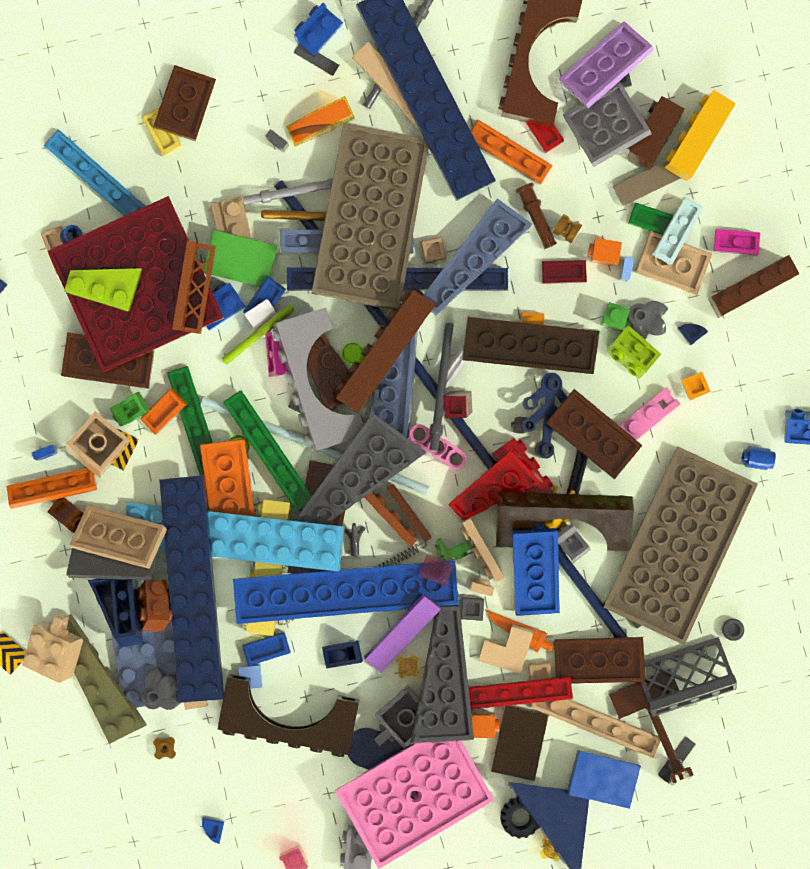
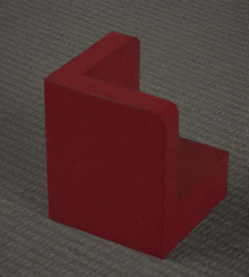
M449 391L444 396L445 418H467L473 411L472 391Z

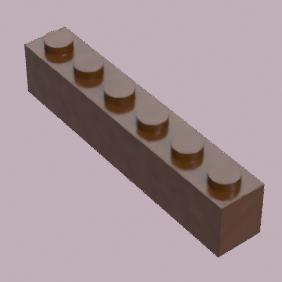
M414 286L411 290H405L399 299L402 301L397 309L395 307L392 308L387 316L389 321L384 327L380 325L374 334V337H376L372 344L368 343L361 352V355H363L359 362L355 361L348 370L350 375L346 381L342 379L335 388L338 391L336 399L357 413L436 306L433 299Z

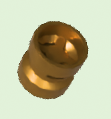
M563 214L552 233L565 237V241L571 244L581 229L582 224L571 221L569 216ZM568 223H569V224H570L569 227L567 228L566 232L563 233L564 229L566 228V226H567Z

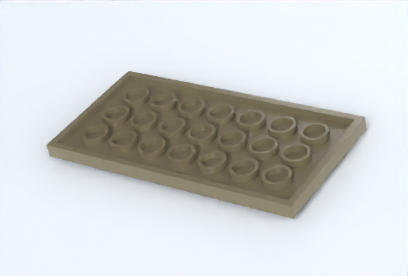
M343 123L311 294L391 310L393 307L396 309L399 307L428 154V146L424 139Z
M677 446L603 608L685 645L758 483Z

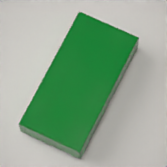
M635 202L628 224L663 235L673 215Z

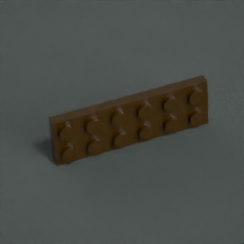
M467 315L462 360L594 374L600 331L598 329Z

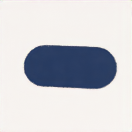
M360 728L353 732L348 757L355 765L369 770L400 752L403 748L396 740L391 742L389 739L379 746L374 741V738L381 731L372 728Z

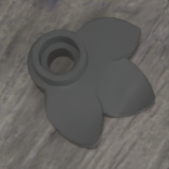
M650 301L645 305L642 303L634 304L631 306L628 315L632 323V329L645 340L648 333L655 336L665 334L666 324L661 317L667 312L668 307L659 301ZM639 311L643 312V316L641 318H637V313Z
M158 668L152 669L144 680L146 688L142 694L144 706L152 710L159 707L165 710L175 709L181 704L179 703L178 696L175 695L178 691L177 676L169 675L163 677ZM155 694L157 701H150L149 696Z

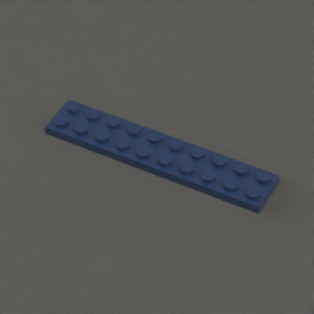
M364 0L357 3L356 8L455 200L458 201L494 183L496 179L404 1Z
M205 475L159 479L163 525L167 529L164 540L179 703L225 699Z

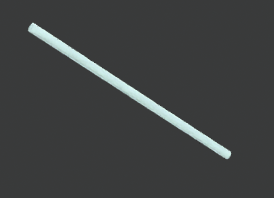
M203 397L201 405L232 417L224 404ZM262 420L270 433L308 447L304 436ZM332 447L318 450V452L338 460L344 453ZM396 474L389 479L424 494H427L429 488L425 484L400 474Z

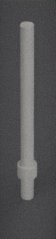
M333 179L269 191V189L261 190L258 194L243 196L244 205L258 202L265 204L270 203L274 199L330 189Z

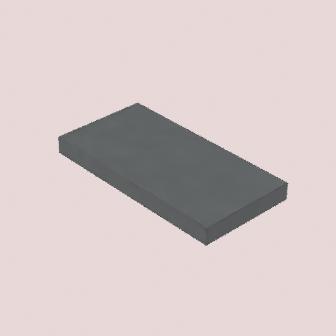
M72 548L66 575L69 578L152 580L157 553L150 569Z

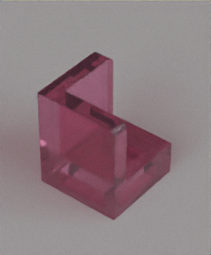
M427 555L418 576L446 586L454 565Z
M300 844L279 855V859L283 861L286 869H307L309 867V862Z

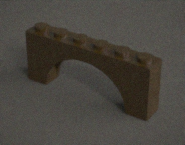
M498 492L496 547H513L512 531L529 530L541 522L553 519H573L585 522L596 528L606 540L607 551H629L634 516L633 496Z
M234 674L228 675L224 691L225 699L222 701L217 730L222 731V734L235 736V733L242 734L244 738L249 740L262 738L266 739V742L270 744L288 743V747L296 749L301 748V746L308 747L310 751L322 753L324 750L331 752V755L337 757L349 755L360 699L338 695L332 710L321 720L304 726H290L272 720L258 708L250 689L251 678Z

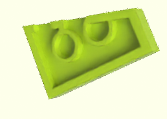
M142 269L70 270L64 292L130 311Z

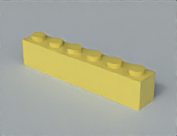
M263 499V504L259 503L257 517L289 520L291 503ZM255 562V569L250 570L249 577L282 575L283 565ZM276 621L243 624V627H247V633L271 636L275 634Z

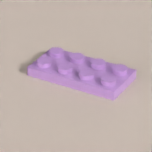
M623 21L559 78V81L589 108L654 51V48L630 25Z

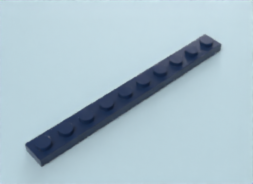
M287 267V291H312L316 268ZM407 268L403 291L406 289L411 290L413 286L420 291H427L443 268ZM487 268L463 291H508V268Z

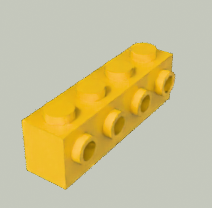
M716 90L703 95L698 103L701 106L698 113L693 112L687 122L690 124L687 131L683 130L676 140L679 143L675 150L672 148L665 158L668 161L665 168L686 182L693 177L736 105L735 102Z

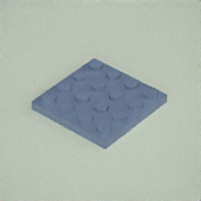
M171 622L167 624L163 632L142 631L143 644L121 648L112 635L119 684L123 688V694L130 703L132 702L136 708L145 707L142 702V694L146 690L144 680L152 669L158 668L163 677L169 675L177 676ZM151 694L149 696L150 701H157V696Z

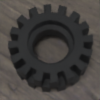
M518 797L511 798L507 803L505 802L500 812L502 827L511 837H517V839L529 838V835L535 834L536 829L538 830L536 822L529 814V820L525 825H515L512 821V814L518 809L525 810V808L518 800Z

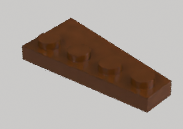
M322 334L310 349L307 366L323 405L330 409L343 404L336 399L338 391L335 388L342 379L346 381L350 373L342 358L336 353L326 336Z

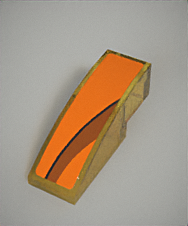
M343 96L286 126L294 146L297 147L335 130L336 127L343 123L354 120L355 116L346 96Z

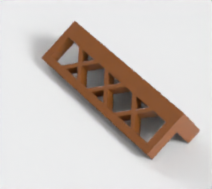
M187 240L173 330L202 334L216 246ZM198 248L210 250L209 259L203 264L197 259ZM208 264L207 271H206V270L204 269V266ZM202 269L206 279L205 282L197 286L193 280V275ZM204 286V291L202 293L200 288ZM198 291L202 297V302L193 308L189 298L190 295ZM189 306L191 308V311L187 313ZM200 308V314L198 315L196 310ZM192 313L198 318L197 329L185 327L186 318Z

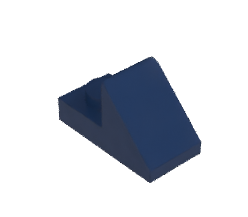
M358 640L322 647L326 669L363 662Z

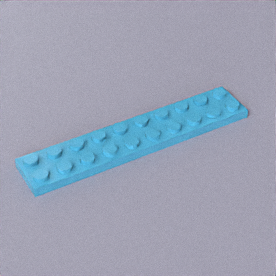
M127 502L125 516L163 525L162 506ZM208 511L212 557L340 571L345 526ZM164 537L158 548L159 551H165Z

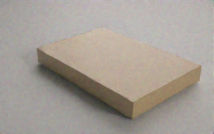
M650 231L634 273L697 295L712 253L684 243L673 264L669 265L652 255L662 235Z

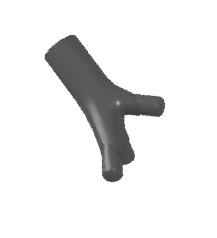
M356 523L352 524V533L345 529V533L350 539L351 556H359L360 537L366 529L362 526L357 532Z

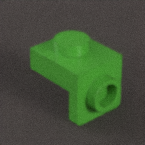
M136 392L119 404L110 407L114 420L121 427L134 422L150 411L140 392Z
M441 538L437 539L439 544L435 545L439 557L444 556L446 560L452 557L455 560L467 556L466 551L470 550L467 541L447 550Z

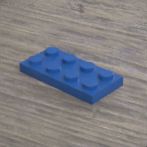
M557 528L512 531L515 615L560 613Z

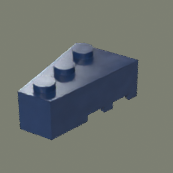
M132 579L88 580L111 633L121 648L143 644L141 621L138 618L140 608L139 600H137L138 581Z

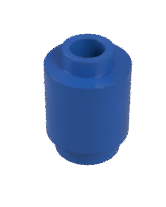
M750 445L747 449L743 450L741 461L745 464V467L766 471L774 468L776 453L769 448Z

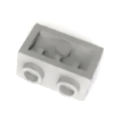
M348 825L347 831L343 830L342 844H346L345 853H341L340 866H343L344 869H371L372 857L355 826Z

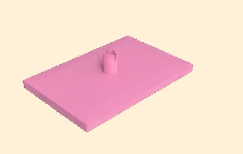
M462 741L412 744L334 790L378 869L494 801ZM415 791L414 796H410V793Z

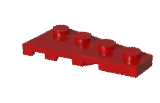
M512 448L450 501L448 505L464 521L498 504V492H525L527 489L541 484L543 480L518 452Z

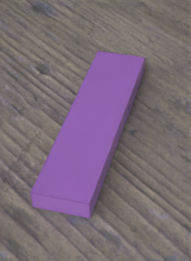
M423 593L367 652L364 659L378 671L382 672L441 610L440 606Z

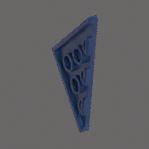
M509 782L508 786L515 792L519 798L518 800L534 819L544 837L551 843L561 861L568 869H581L589 799L568 795L566 793L567 789Z

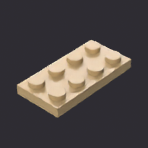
M87 506L69 545L73 549L150 569L167 529L164 525Z

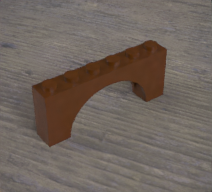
M523 0V4H527L525 12L520 13L518 25H521L522 28L520 33H516L513 43L517 50L515 55L511 54L508 67H511L512 71L510 76L506 75L503 88L507 89L506 97L501 96L498 109L502 110L501 117L553 128L559 102L547 98L535 86L529 71V53L536 39L546 29L560 23H577L582 0Z

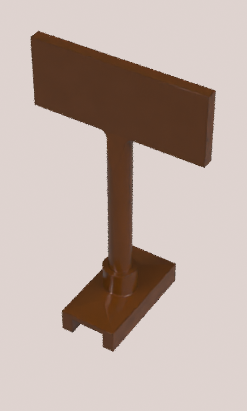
M661 672L655 681L666 686L671 676ZM674 678L669 688L679 691ZM634 683L609 694L619 719L647 709L670 762L669 767L672 774L669 775L668 780L671 787L677 784L676 777H679L680 781L684 780L683 774H686L688 780L694 776L691 767L684 768L682 761L678 760L659 715L652 717L641 683ZM653 685L649 693L651 698L655 699L661 697L664 690Z

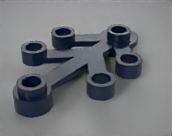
M556 373L545 374L541 380V387L530 397L524 398L522 403L526 410H534L538 405V401L546 395L545 404L528 419H524L520 425L524 432H532L536 424L544 417L542 441L538 442L535 446V454L542 459H548L554 454V446L551 443L552 428L546 422L558 409L555 406V397L561 404L567 398L561 389L562 379ZM551 380H554L555 386L553 388L550 386ZM529 399L533 402L532 407L528 406ZM526 422H530V429L526 428ZM545 446H548L549 452L547 454L544 452Z

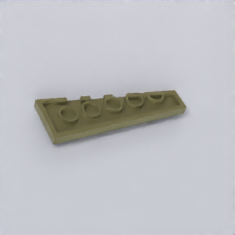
M72 614L68 615V632L83 639L74 674L108 743L111 744L147 726L137 708L123 694L124 690L121 685H117L110 675L112 672L108 666L105 667L99 659V653L89 642L88 637Z

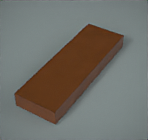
M391 484L387 487V491L424 542L430 540L432 536L395 485Z

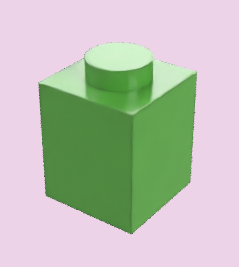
M609 302L606 305L600 326L622 332L630 308Z

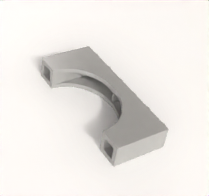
M325 307L272 324V337L275 342L278 341L280 347L278 356L281 363L285 362L287 369L285 378L288 384H292L294 391L291 393L292 400L295 406H299L301 413L298 414L299 422L302 427L305 426L307 435H305V440L308 448L312 447L313 451H318L354 439L364 426L360 413L343 415L326 408L314 395L307 377V359L312 345L319 336L333 329L327 308Z

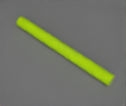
M289 303L221 358L226 365L269 332L273 328L272 324L284 320L295 311V308Z

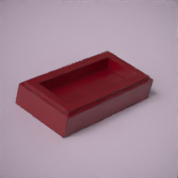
M586 260L542 261V284L587 282Z

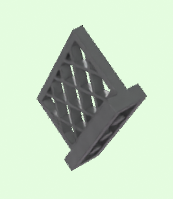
M719 637L645 661V667L650 666L656 669V672L652 679L645 677L646 682H640L652 717L737 690V680L732 673ZM717 646L719 652L716 658L704 654L707 647ZM693 653L699 656L695 665L683 661L686 654ZM701 658L713 662L709 672L697 667ZM673 660L678 663L674 672L662 668L665 661ZM716 664L726 669L728 675L718 677L713 675L712 672ZM680 665L692 669L688 679L676 674ZM695 671L706 676L703 683L697 684L690 681ZM659 672L671 676L666 686L655 681ZM674 678L685 683L682 690L675 691L669 688ZM653 685L664 690L661 697L651 698L649 692Z

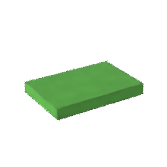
M213 229L209 245L216 246L212 275L260 287L266 277L271 275L278 246ZM210 250L207 251L205 261L209 259ZM208 264L204 266V269H205L206 271H207Z

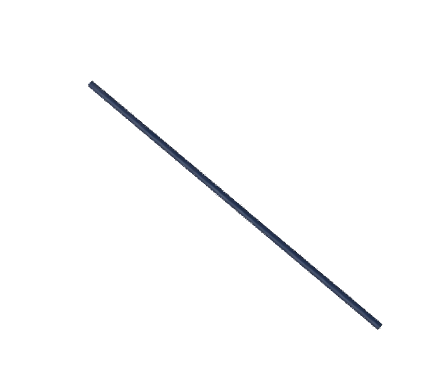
M283 180L274 186L276 190L288 188ZM295 196L283 198L292 211H306ZM299 220L306 230H320L313 220ZM363 304L377 324L384 327L389 320L381 309L376 306ZM416 357L414 373L436 400L437 383ZM449 418L486 468L489 469L494 465L496 461L463 418ZM541 522L533 526L532 529H546V527ZM558 545L560 566L613 636L628 637L611 613L603 608L604 604Z

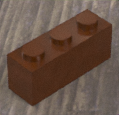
M661 96L658 102L654 100L648 110L651 115L648 120L644 119L652 134L626 148L630 150L627 158L650 170L680 120L685 108Z

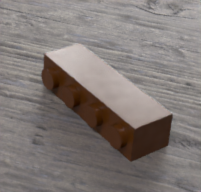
M787 255L711 296L708 301L717 318H720L791 280L800 273L790 255Z

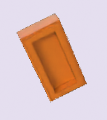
M170 388L140 420L154 435H157L187 403L173 388Z

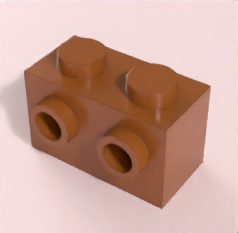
M144 580L141 587L137 589V600H139L140 607L138 618L141 621V631L163 632L167 624L172 620L167 580Z

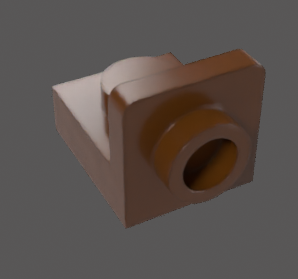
M65 497L57 499L47 511L72 533H75L84 514Z

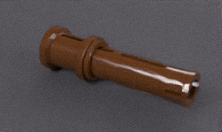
M531 182L516 189L515 192L520 195L524 204L523 210L529 213L545 250L550 248V245L551 247L556 245L557 242L540 208L542 201L537 198L533 189L534 183Z

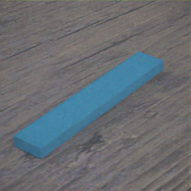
M59 129L45 143L44 146L123 216L145 207L140 200Z

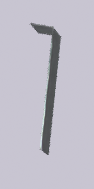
M298 44L294 51V54L334 76L340 64L320 53L314 57L300 44Z
M686 736L675 750L678 760H681L682 763L696 745ZM669 759L658 773V776L668 784V777L672 774L669 767Z

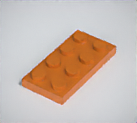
M245 439L201 444L209 511L256 516Z

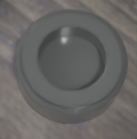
M730 618L723 623L721 631L726 639L737 641L743 637L745 628L740 620Z

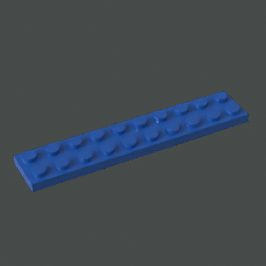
M455 560L233 579L236 624L409 609L423 593L439 606L459 605Z

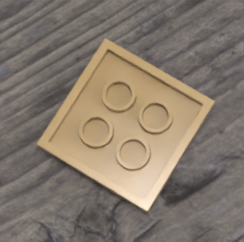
M468 518L461 522L463 527L460 528V531L467 541L471 539L474 544L471 550L477 560L482 559L485 563L482 569L488 579H494L498 582L505 578L471 519Z

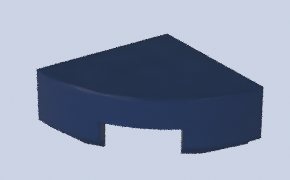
M691 323L677 328L690 346L709 332L703 326Z

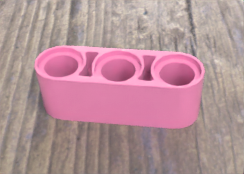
M416 424L410 429V440L448 467L459 469L465 464V453L441 436L440 441L444 445L443 451L440 453L430 452L431 434H429L430 429L425 425ZM417 428L423 429L426 433L425 438L421 441L415 440L413 437V431ZM458 453L461 455L462 462L460 465H452L450 463L451 454Z

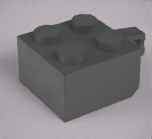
M409 684L375 713L376 718L382 723L379 726L381 732L374 738V741L379 746L387 739L391 742L396 740L403 749L410 745L419 696Z

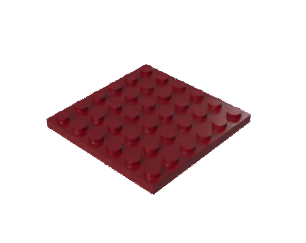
M169 196L47 251L64 290L70 270L142 269L130 311L66 293L102 373L191 334L190 332L172 329L186 245L189 238ZM202 269L194 273L193 280L197 286L205 282L206 276ZM204 286L200 288L202 293L204 291ZM209 287L203 328L224 319L211 287ZM198 291L190 295L189 298L193 308L202 302V297ZM189 306L187 313L191 311V308ZM200 308L196 310L198 315L200 314ZM192 313L186 318L185 327L197 329L198 318Z

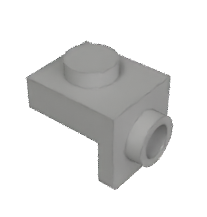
M572 523L558 530V544L573 563L591 551L590 546L577 532Z

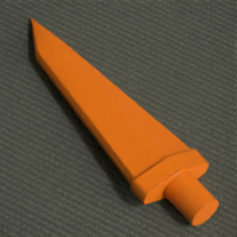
M486 610L492 622L510 633L512 624L533 630L529 646L533 651L538 653L540 647L551 652L554 644L545 640L548 634L545 631Z

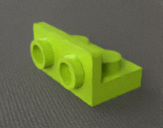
M629 325L606 350L613 360L620 362L627 368L629 374L636 376L638 379L661 356L658 350Z

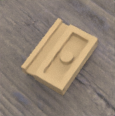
M242 197L211 204L217 230L252 239Z

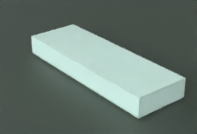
M684 196L652 255L672 265L704 207Z

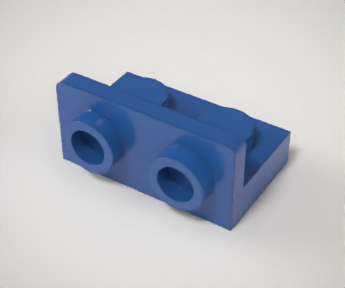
M324 2L320 6H314L306 22L301 21L294 29V32H296L294 34L295 41L314 57L343 26V22L327 9V5Z
M222 283L214 289L215 292L213 294L224 319L206 326L209 331L246 307L231 283Z
M798 408L786 410L784 443L810 445V412Z

